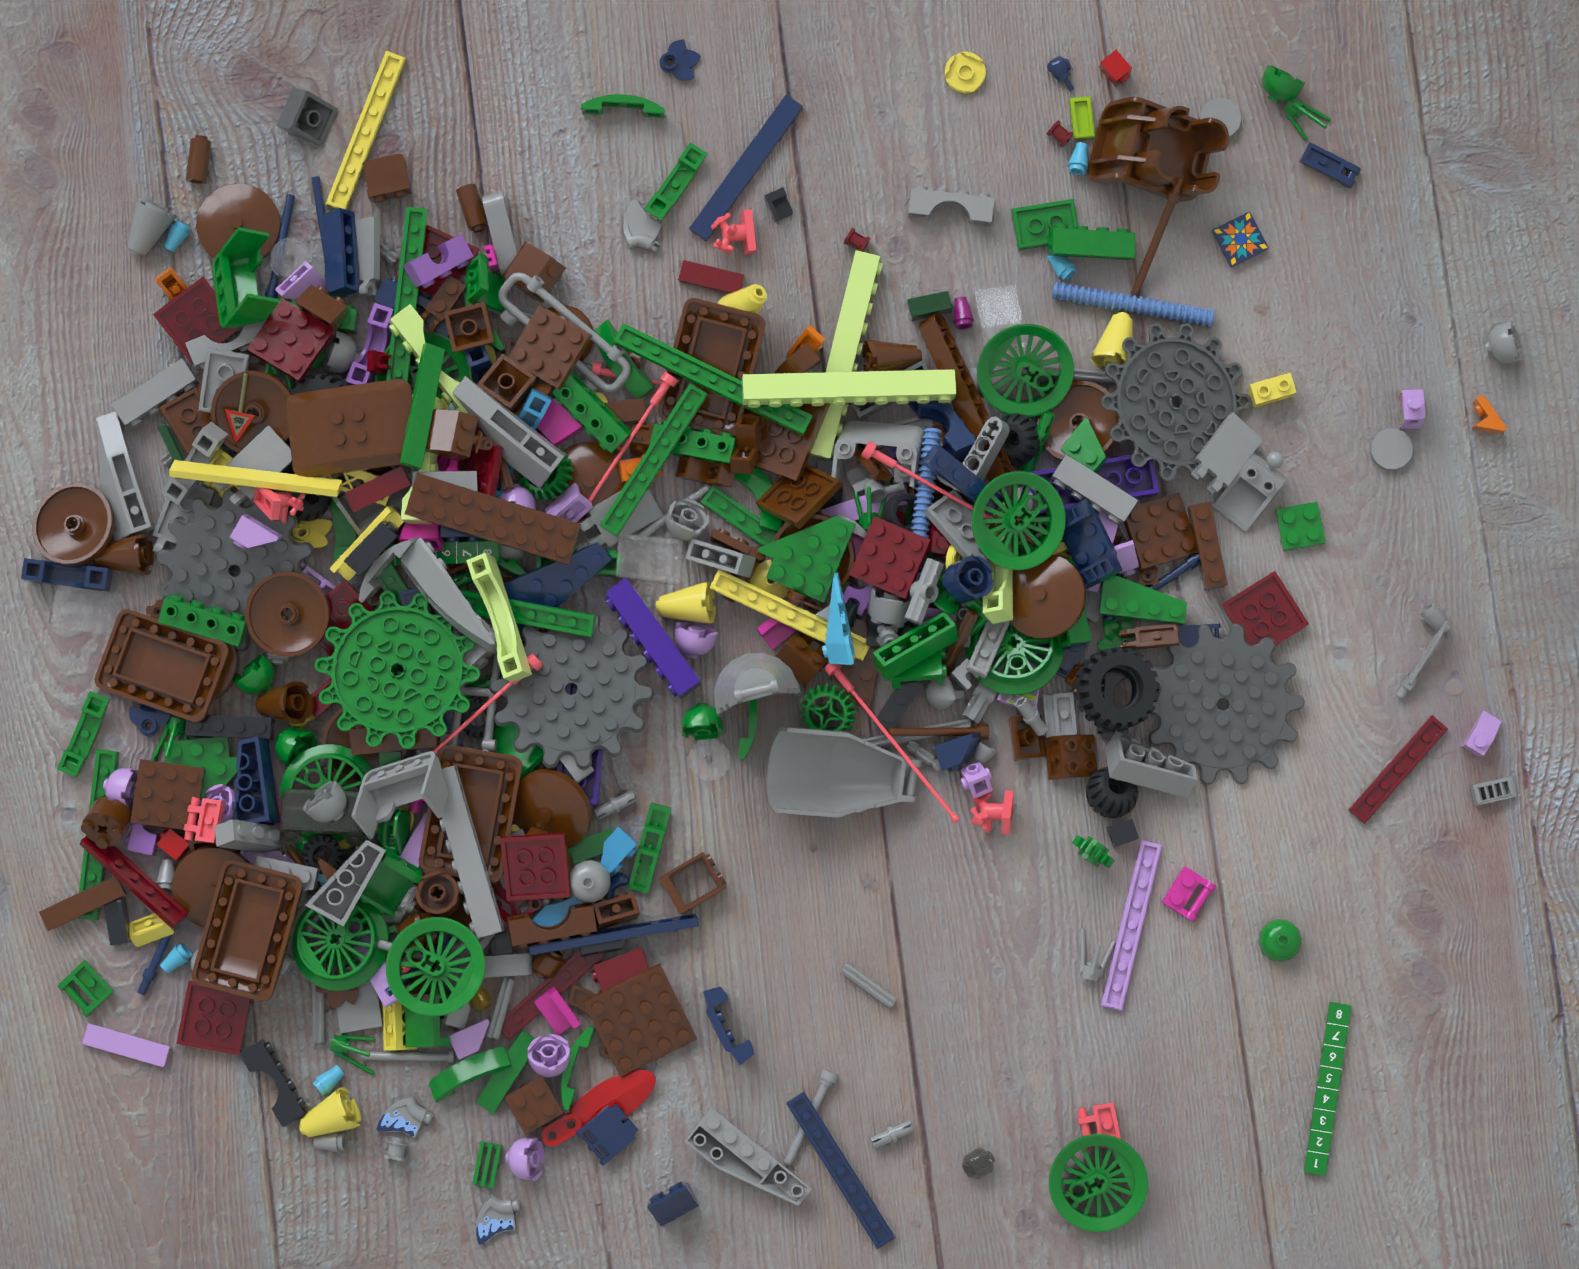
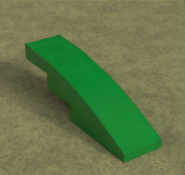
M651 802L628 888L649 893L671 807Z

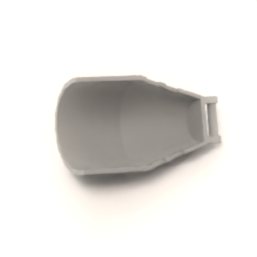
M765 653L744 654L730 661L719 674L714 688L717 715L723 718L722 712L728 710V706L731 708L739 703L773 694L795 693L796 699L801 698V692L792 670L779 658Z
M780 727L770 747L767 765V793L770 806L777 813L839 818L850 813H858L866 809L878 808L898 802H916L915 787L917 774L909 767L906 794H902L906 766H910L903 757L848 732ZM909 758L917 768L920 767V759Z

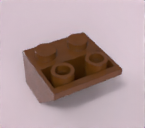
M800 631L787 641L775 656L792 670L794 676L805 686L829 662V659L824 658L822 646L826 644Z

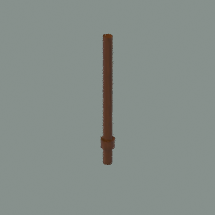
M1177 176L1172 191H1169L1166 199L1168 201L1131 290L1132 295L1139 296L1174 206L1178 204L1181 197L1179 194L1185 178Z

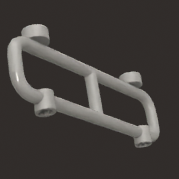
M519 272L508 277L498 294L499 301L505 308L500 315L505 323L514 326L519 320L527 326L530 321L529 317L507 299V293L515 282L522 281L531 292L538 294L570 323L593 335L591 340L604 350L611 360L618 362L622 366V373L615 382L607 384L578 360L574 367L585 376L583 382L594 393L598 388L609 393L621 388L631 372L630 364L623 356L625 352L623 348L615 344L612 347L542 288L544 281L540 277L534 275L531 278L525 273Z
M480 616L483 621L485 620L488 624H492L490 618ZM454 629L453 634L455 636L464 635L457 629ZM497 654L493 658L491 681L500 679L501 669ZM465 684L460 687V693L463 697L464 695L489 697L488 700H490L494 696L489 688L465 687ZM497 699L487 707L485 732L482 740L483 751L496 752L497 740L492 739ZM453 710L451 734L460 727L462 713ZM445 733L441 736L439 744L451 734ZM459 733L446 745L458 746Z

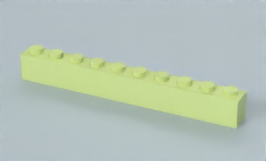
M855 251L826 372H857L858 363H855L856 355H861L863 343L859 342L861 335H866L868 323H865L866 315H871L873 303H870L871 295L876 294L878 283H875L876 274H881L883 263L879 262L880 256ZM829 403L830 406L809 455L810 457L831 460V456H834L836 436H840L843 424H840L841 415L846 416L848 404L835 406L833 403Z
M955 369L743 374L742 376L743 405H748L750 408H757L760 405L780 407L782 404H790L793 407H799L803 404L822 406L824 403H833L835 406L845 405V403L865 405L867 402H875L878 405L887 404L888 402L907 404L909 401L925 404L937 400L939 403H949L956 396Z

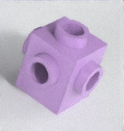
M980 761L960 769L963 777L960 779L961 785L964 790L968 789L973 799L993 791L990 783L992 779L991 773L988 768L984 769Z

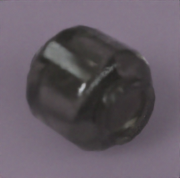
M977 1148L964 1156L962 1168L969 1178L973 1177L979 1180L993 1171L995 1158L989 1150L985 1151L983 1148Z

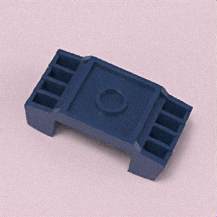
M1086 498L1066 509L1065 530L1062 539L1084 580L1086 589L1123 571L1117 558V552L1098 514L1093 510L1088 499Z
M721 987L703 991L708 1005L706 1013L725 1051L731 1052L739 1065H741L754 1055V1050L750 1039L736 1047L733 1046L732 1042L735 1041V1038L730 1029L725 1030L722 1023L726 1021L720 1010L716 1012L714 1008L729 1000L727 994Z

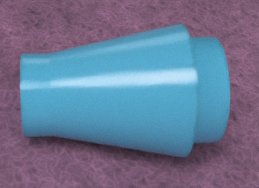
M1082 142L1076 143L1068 163L1070 173L1084 175L1088 170L1087 144Z
M176 220L174 224H171L164 247L175 252L179 245L190 235L189 231L191 228Z
M1047 256L1059 279L1062 278L1064 281H1067L1076 273L1075 264L1064 256Z
M183 943L175 945L160 966L169 974L172 970L189 962L190 957L193 956L192 952Z
M336 1065L334 1068L316 1077L312 1084L324 1096L333 1090L345 1074Z

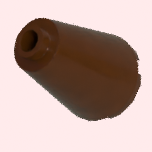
M877 340L864 341L862 348V358H866V364L863 365L864 372L903 371L922 361V352L916 345Z
M140 533L108 543L104 551L93 559V563L97 567L109 568L110 570L142 576L149 575L152 571L149 570V566L154 564L152 541H147L146 537H149L148 534Z
M294 681L259 695L255 706L260 715L292 724H301L312 715L314 698L312 694H309L307 690L309 687L306 684Z

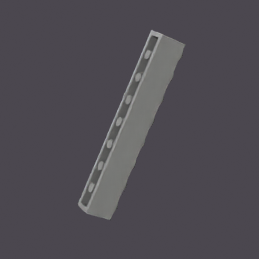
M457 766L444 768L442 771L449 794L442 819H440L442 831H446L448 836L446 846L448 852H452L454 857L452 867L454 872L459 874L460 881H458L460 893H464L466 902H464L466 914L471 915L470 929L478 939L505 930Z

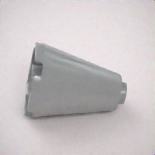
M138 196L127 244V247L130 248L129 252L138 257L149 253L177 215L174 211L172 215L169 214L168 208L152 200L141 201V196Z

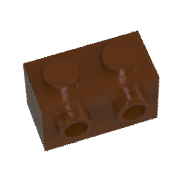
M622 893L613 899H601L593 904L597 930L636 920L640 914L634 893Z

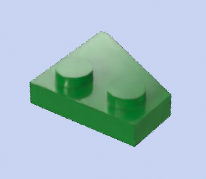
M1084 418L1060 448L1061 452L1065 455L1070 456L1095 473L1107 460L1087 418Z

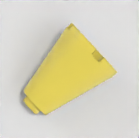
M753 284L723 296L717 304L759 314L767 299V293L762 286Z
M1119 312L1112 316L1092 353L1091 362L1096 367L1102 369V366L1106 367L1109 363L1123 365L1127 362L1126 353L1122 349V342L1127 337L1133 338V320L1129 314Z
M703 582L660 596L659 601H656L657 613H660L661 617L704 624L714 623L716 606H713L712 599H715L714 591L709 589L711 583Z
M341 1087L305 1114L299 1123L301 1133L307 1137H314L359 1127L360 1124L358 1122L361 1121L360 1111L355 1099L350 1100L347 1096L350 1092L346 1088Z

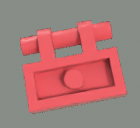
M192 797L191 804L188 805L187 812H189L187 824L184 825L183 830L185 831L184 840L193 841V835L196 833L195 841L216 844L215 826L222 823L225 802L202 798V804L199 806L200 798ZM197 814H199L198 825H196Z
M1113 1102L1092 1106L1093 1115L1087 1116L1086 1107L1077 1109L1079 1115L1077 1121L1081 1125L1083 1136L1091 1134L1089 1122L1095 1121L1097 1134L1111 1135L1121 1139ZM1094 1146L1086 1148V1151L1094 1150Z

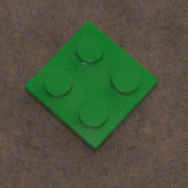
M1318 502L1275 509L1283 551L1325 544Z

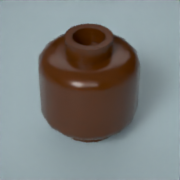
M559 950L537 954L532 961L535 969L534 973L542 979H545V977H555L564 964L563 954Z

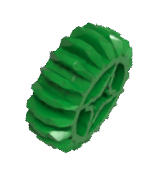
M563 452L566 456L545 481V487H537L521 473H518V476L522 478L519 483L540 501L543 499L550 501L551 497L554 499L558 498V492L564 494L563 488L570 487L567 481L573 479L569 475V473L574 471L570 467L573 462L568 459L569 455Z
M829 683L825 684L824 689L821 684H818L817 691L811 688L809 690L811 695L805 694L804 699L806 701H801L800 706L804 709H800L799 714L806 715L800 721L803 723L808 722L804 728L809 729L811 727L812 729L846 732L845 729L851 730L852 725L850 723H854L856 720L851 715L857 713L856 709L851 708L855 705V701L848 702L851 694L844 696L845 688H842L839 692L837 691V684L832 689H830ZM829 696L825 704L813 703L819 697ZM835 700L841 703L844 713H842V710L837 709ZM829 704H830V708H829V709H830V713H831V714H830V715L827 717V719L825 720V718H826V711H825V709H826V708L829 706ZM812 711L819 715L821 719L820 724L814 719ZM830 720H843L841 724L835 727H827Z

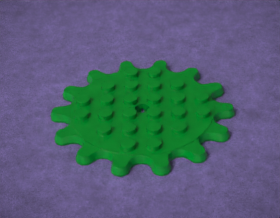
M385 591L380 595V605L375 611H367L359 603L352 604L348 609L349 615L352 618L351 626L344 630L337 627H330L326 630L325 637L329 642L333 643L335 652L330 657H321L315 662V669L319 673L328 674L332 679L331 685L320 692V702L324 705L338 703L343 707V714L337 721V726L341 731H349L355 725L366 727V742L370 747L379 746L385 735L395 734L402 748L411 749L415 745V735L418 730L428 729L434 736L441 737L447 731L443 721L445 712L455 710L459 713H465L470 707L468 699L461 695L460 687L466 682H475L480 677L478 668L468 666L463 661L464 654L474 648L475 642L465 635L455 636L451 631L452 625L440 614H430L427 610L428 601L422 593L416 594L412 602L407 606L397 604L395 595L390 591ZM397 665L404 668L402 674L396 676L392 674L393 667Z

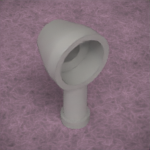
M874 479L869 480L865 484L866 499L867 487H871L872 503L881 502L888 494L905 492L902 481L885 487Z
M979 740L973 757L985 764L995 755L997 750Z

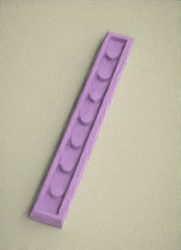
M1144 840L1140 841L1101 1006L1120 1011L1123 1009L1162 848L1160 844Z

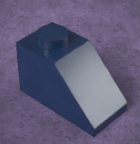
M980 732L935 745L934 748L941 770L949 769L950 772L962 769L961 765L969 762L981 737Z

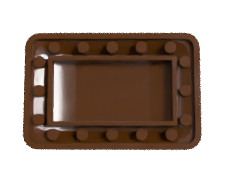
M691 298L683 306L673 348L742 381L743 374H754L766 322L761 315L698 298ZM667 370L668 374L679 381L675 387H669L659 403L658 414L662 420H667L684 391L691 383L706 392L708 396L689 426L697 430L708 429L714 431L713 434L721 435V433L736 435L735 424L741 414H744V407Z
M403 379L309 391L293 394L288 397L286 413L294 473L304 477H319L403 465L400 464V458L413 398L410 384Z
M125 609L117 616L94 680L96 686L102 690L198 723L207 716L230 650L226 643L217 639L162 624L156 618Z
M444 745L437 754L441 768L444 769L450 766H457L490 882L495 883L502 878L504 873L500 838L502 836H511L522 763L518 757ZM428 806L419 855V865L427 872L441 871L450 876L459 877V874L455 873L452 867L453 854L448 852L446 840H448L447 833L441 829L440 819L442 817L438 818Z
M236 860L226 861L221 868L193 967L192 979L195 984L258 1001L269 1000L274 994L293 931L303 891L302 880L295 875Z

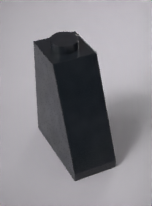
M384 520L380 522L350 553L344 562L358 575L368 572L375 560L400 536L399 528L391 521L387 522Z

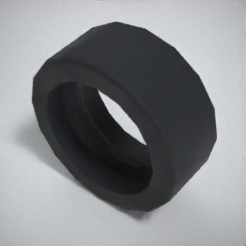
M903 493L890 497L883 510L884 520L913 532L911 527L914 525L912 520H914L913 514L915 513L913 509L916 507L914 501L917 500L915 495ZM902 501H906L912 509V520L908 526H902L896 516L898 504Z

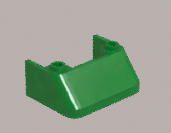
M238 227L214 258L212 272L219 323L222 328L233 329L263 322L279 303V299L259 296L255 271L263 262L260 248L269 238V233Z

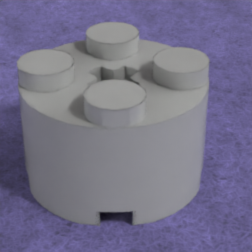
M873 586L868 608L871 621L876 624H892V626L897 628L904 627V624L908 622L904 617L912 599L911 595L906 600Z

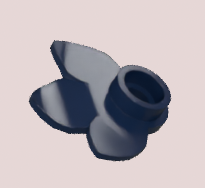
M682 39L670 44L668 52L661 56L659 63L664 72L673 73L677 79L691 80L694 78L691 68L698 63L701 56L695 51L686 50L685 41ZM668 60H672L674 64L672 66H668L666 62Z
M141 704L140 708L131 706L129 709L130 720L139 726V730L143 735L148 737L156 735L160 730V726L166 724L171 716L167 712ZM152 722L153 728L148 730L146 726Z

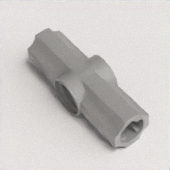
M926 559L919 580L914 581L910 587L912 599L904 619L918 625L922 624L929 603L934 602L938 597V587L936 585L944 564L933 559Z
M996 660L992 662L990 668L994 666V664L997 662ZM1003 664L997 672L1004 674L1006 666ZM980 682L962 714L976 724L982 719L988 705H991L997 695V692L988 689Z

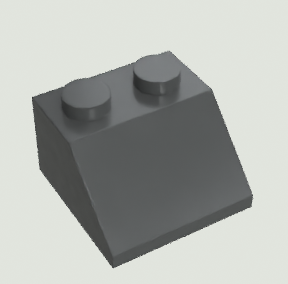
M293 88L277 123V127L293 136L322 146L338 108L307 90Z

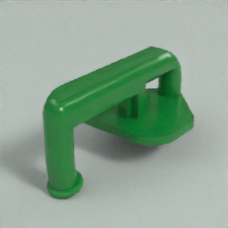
M941 572L938 579L940 582H937L936 585L938 587V597L932 603L944 613L954 615L962 603L952 598L947 589L944 588L942 580L945 573ZM981 598L965 603L980 615L969 634L970 636H975L989 620L983 614V600Z
M397 812L395 819L392 817L387 822L379 823L377 837L383 849L387 848L397 855L402 854L410 834L411 815L409 812ZM391 826H394L393 840L395 845L389 844Z

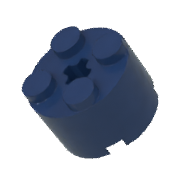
M968 556L948 566L942 584L955 600L960 603L971 602L986 596L992 590L994 580H992L991 573H993V570L984 558Z

